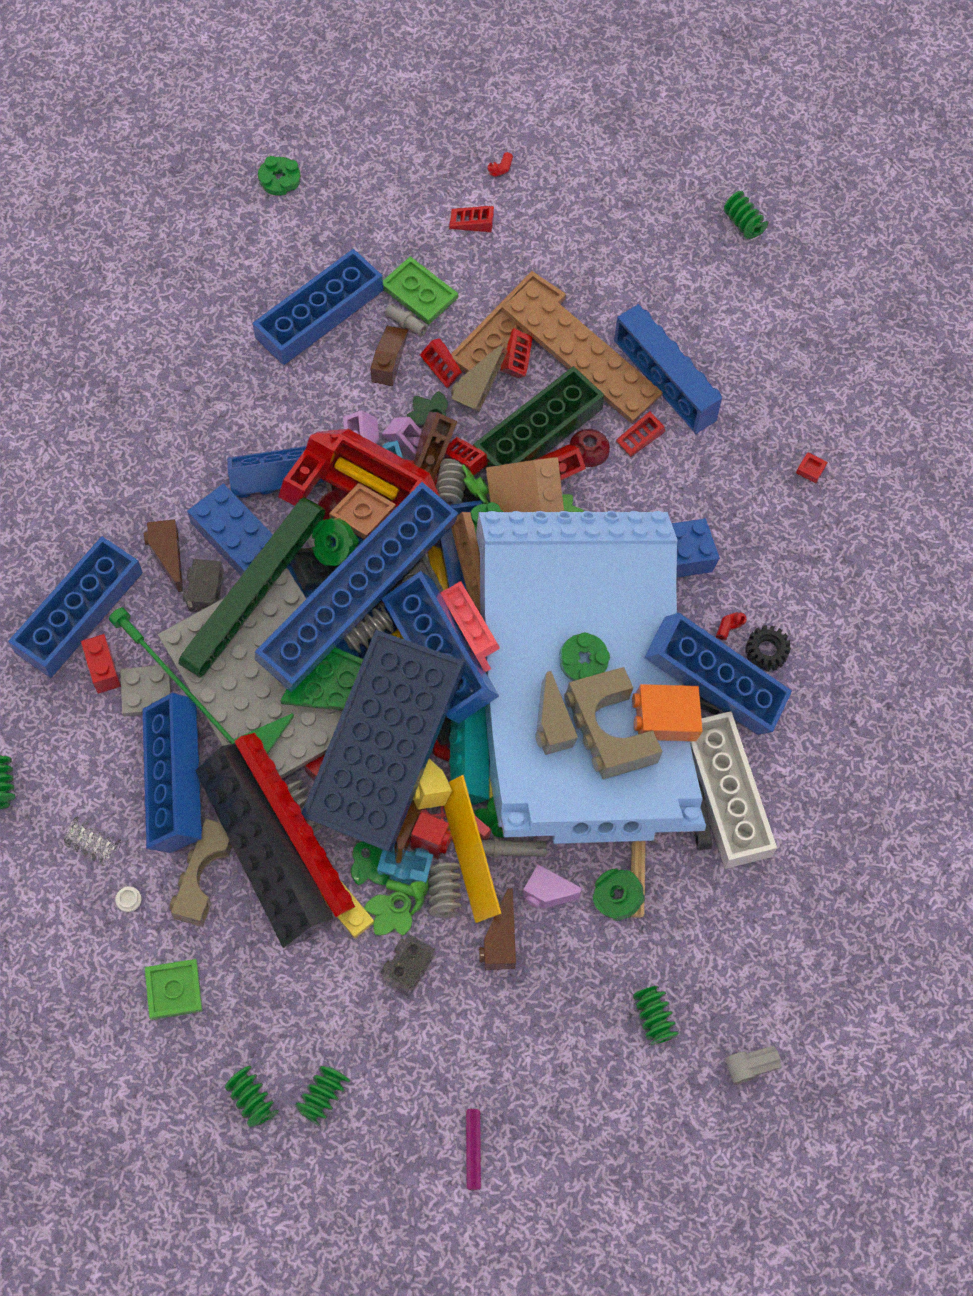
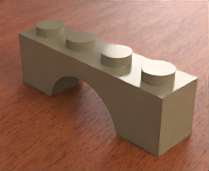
M205 819L202 826V839L197 841L195 849H191L188 854V868L186 872L181 873L178 882L179 892L177 896L174 895L172 897L169 907L174 919L200 927L204 926L211 907L209 897L200 889L201 874L212 861L229 857L232 849L231 842L221 823Z

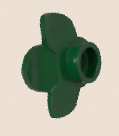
M440 391L436 392L431 400L414 396V411L408 413L407 417H410L416 425L422 426L425 424L429 412H438L446 416L445 411L448 408V401Z

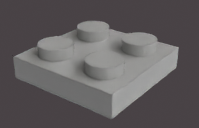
M160 665L120 669L122 714L124 717L143 715V708L171 693L170 676Z

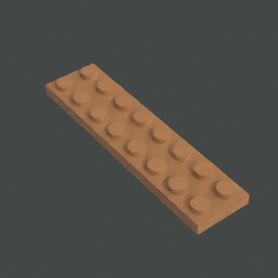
M533 280L502 306V312L528 335L532 336L537 343L567 369L573 366L576 367L605 395L604 401L630 423L633 424L662 396L663 392Z

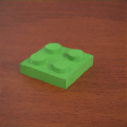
M196 959L145 967L149 1018L151 1020L203 1012L198 962Z

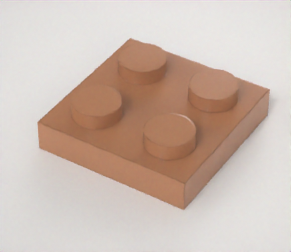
M358 483L329 513L330 519L341 518L351 526L354 534L365 540L394 511L396 504Z

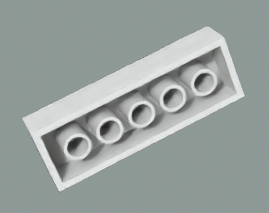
M732 712L701 718L703 732L697 741H690L697 779L702 785L707 815L724 868L727 869L773 857L777 846Z

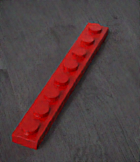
M256 733L239 737L234 741L334 916L338 917L355 908L350 893L344 888L339 879L338 872L329 862L324 848L318 843L312 827L303 817L300 806L292 798L287 784L282 780L276 770L275 763L266 753L261 739L257 737Z

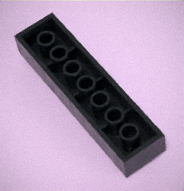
M233 743L221 746L195 771L282 948L303 942L333 920V917L313 877L237 745Z

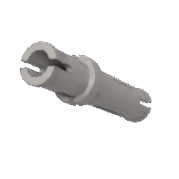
M499 838L481 840L485 855H493V858H498L499 855L546 857L547 849H545L547 847L546 841H500Z

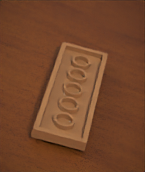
M531 271L451 353L458 367L467 373L499 345L506 349L513 328L527 334L502 312V306L530 281L533 280L559 304L566 299V293ZM517 337V341L525 342L524 339Z

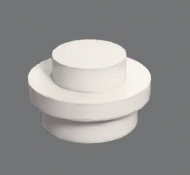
M124 887L116 895V904L124 912L135 911L142 901L140 892L134 887Z

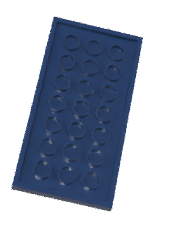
M375 630L302 810L303 817L392 853L467 663L461 659Z

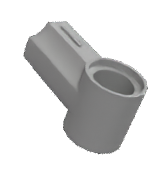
M774 1045L747 1053V1051L739 1052L725 1058L734 1085L756 1078L757 1075L782 1067L779 1053Z

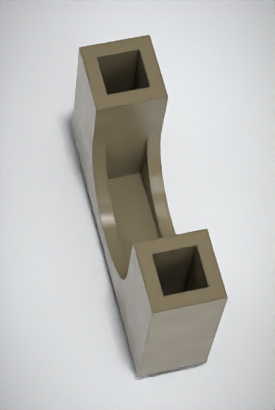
M624 667L569 682L567 691L564 694L566 705L571 707L574 713V723L583 733L584 746L587 750H590L593 756L592 763L596 772H600L602 779L657 764L663 752L653 730L627 738H617L604 732L596 721L595 713L599 709L630 699L633 686Z

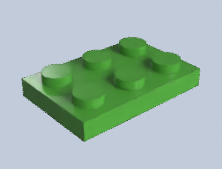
M411 256L383 280V290L428 325L458 299V293Z

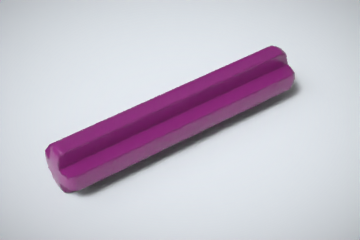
M468 1109L466 1111L467 1190L471 1191L481 1189L479 1109Z

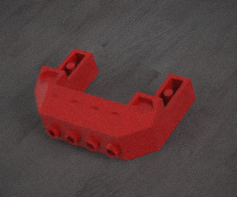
M339 429L311 434L305 451L283 479L278 497L295 506L301 498H307L320 478L346 493H349L360 483L396 504V507L421 482L438 496L439 494L429 472L350 429ZM341 457L399 489L397 497L392 500L335 469L336 461Z

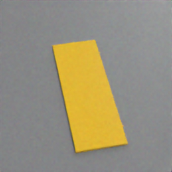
M461 775L448 782L452 792L444 809L475 923L501 914L465 779Z

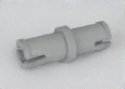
M393 303L386 308L385 315L398 322L400 327L408 328L420 337L427 332L428 324L415 318L413 313L405 312Z

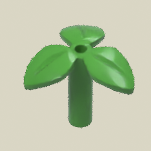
M427 878L426 883L416 881L408 885L388 879L386 889L402 892L415 898V906L410 912L412 916L424 904V897L429 889V880Z

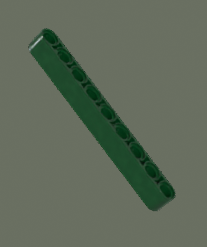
M306 497L299 500L183 651L178 662L180 666L199 678L208 672L312 535L316 525L323 520L325 516V509Z

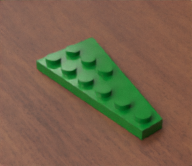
M335 647L292 692L286 689L280 700L281 704L343 711L363 659Z

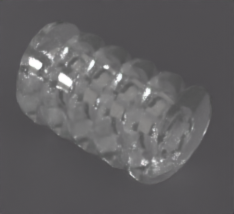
M76 816L66 830L64 845L68 848L73 847L75 852H81L85 857L90 856L92 861H98L101 866H106L118 853L121 839L117 840L115 844L113 843L114 835L112 834L104 839L105 830H101L96 834V825H93L88 830L89 822L84 821L79 825L80 817Z

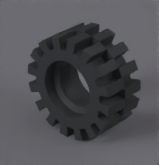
M767 625L762 626L761 630L758 627L754 633L750 634L745 653H747V659L752 660L751 663L757 664L760 669L763 667L765 671L769 672L770 668L775 671L778 669V666L781 668L790 653L791 643L790 640H787L788 636L786 633L781 635L782 630L780 628L778 631H774L775 626L767 629ZM765 641L771 642L776 646L777 652L772 656L765 655L760 652L759 645Z

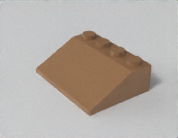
M558 457L486 467L490 502L498 504L502 511H564Z

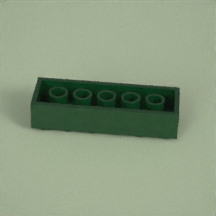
M573 366L473 444L474 447L487 454L488 464L484 469L486 470V467L531 461L547 454L603 409L605 395Z

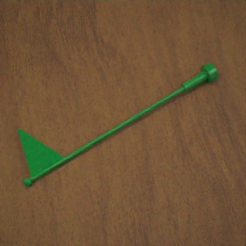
M123 607L116 609L109 617V621L114 627H122L136 644H141L231 744L235 743L234 741L239 737L233 739L146 644L142 634L129 621L130 614ZM289 714L244 735L256 733L268 754L293 719L294 714Z

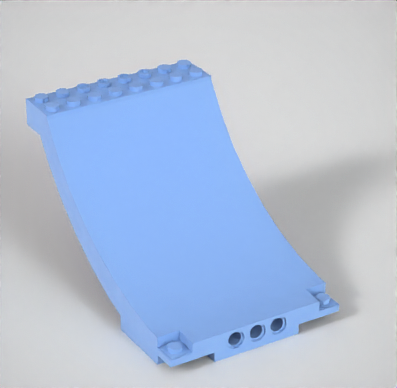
M479 512L476 538L480 551V614L500 647L499 650L485 657L491 667V670L487 671L486 674L499 697L485 706L490 756L489 777L498 824L503 829L504 837L552 836L553 844L653 841L655 832L705 831L706 824L700 808L702 795L690 741L657 740L663 751L657 764L602 779L600 772H596L592 763L593 756L590 750H587L584 746L583 733L574 723L572 708L566 705L564 694L567 691L569 682H572V680L563 673L560 667L559 654L564 642L574 635L587 632L600 638L610 653V660L605 672L622 667L625 668L633 686L630 699L605 706L595 713L599 727L607 734L617 738L638 735V731L634 730L636 708L632 707V695L636 693L640 684L682 685V683L644 658L664 617L677 613L676 572L678 540L668 512ZM580 652L578 654L581 657L579 662L581 664L584 662L589 664V654ZM551 671L578 739L572 748L545 755L542 747L538 746L535 735L537 731L541 685L546 672Z

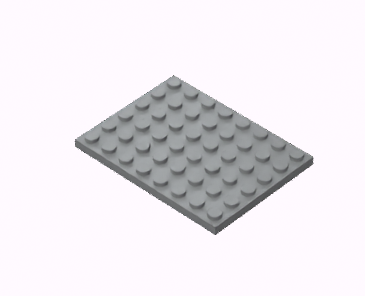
M287 568L203 677L199 678L180 666L178 663L179 658L223 599L158 634L191 693L233 739L289 714H294L293 719L268 753L269 758L275 763L276 770L281 778L286 777L326 753L342 714V710L281 704L280 700L287 688L255 661V651L306 600ZM206 717L222 746L231 744Z

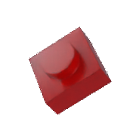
M807 452L796 474L817 483L828 462Z

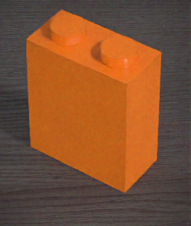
M640 684L636 693H633L632 707L636 708L634 730L638 731V734L653 730L657 740L697 741L702 734L699 686Z

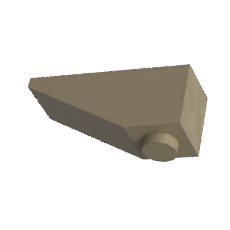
M499 345L463 375L459 382L453 385L451 399L480 412L508 350Z
M551 671L546 672L542 681L535 735L536 742L540 748L542 747L545 755L572 748L578 739Z

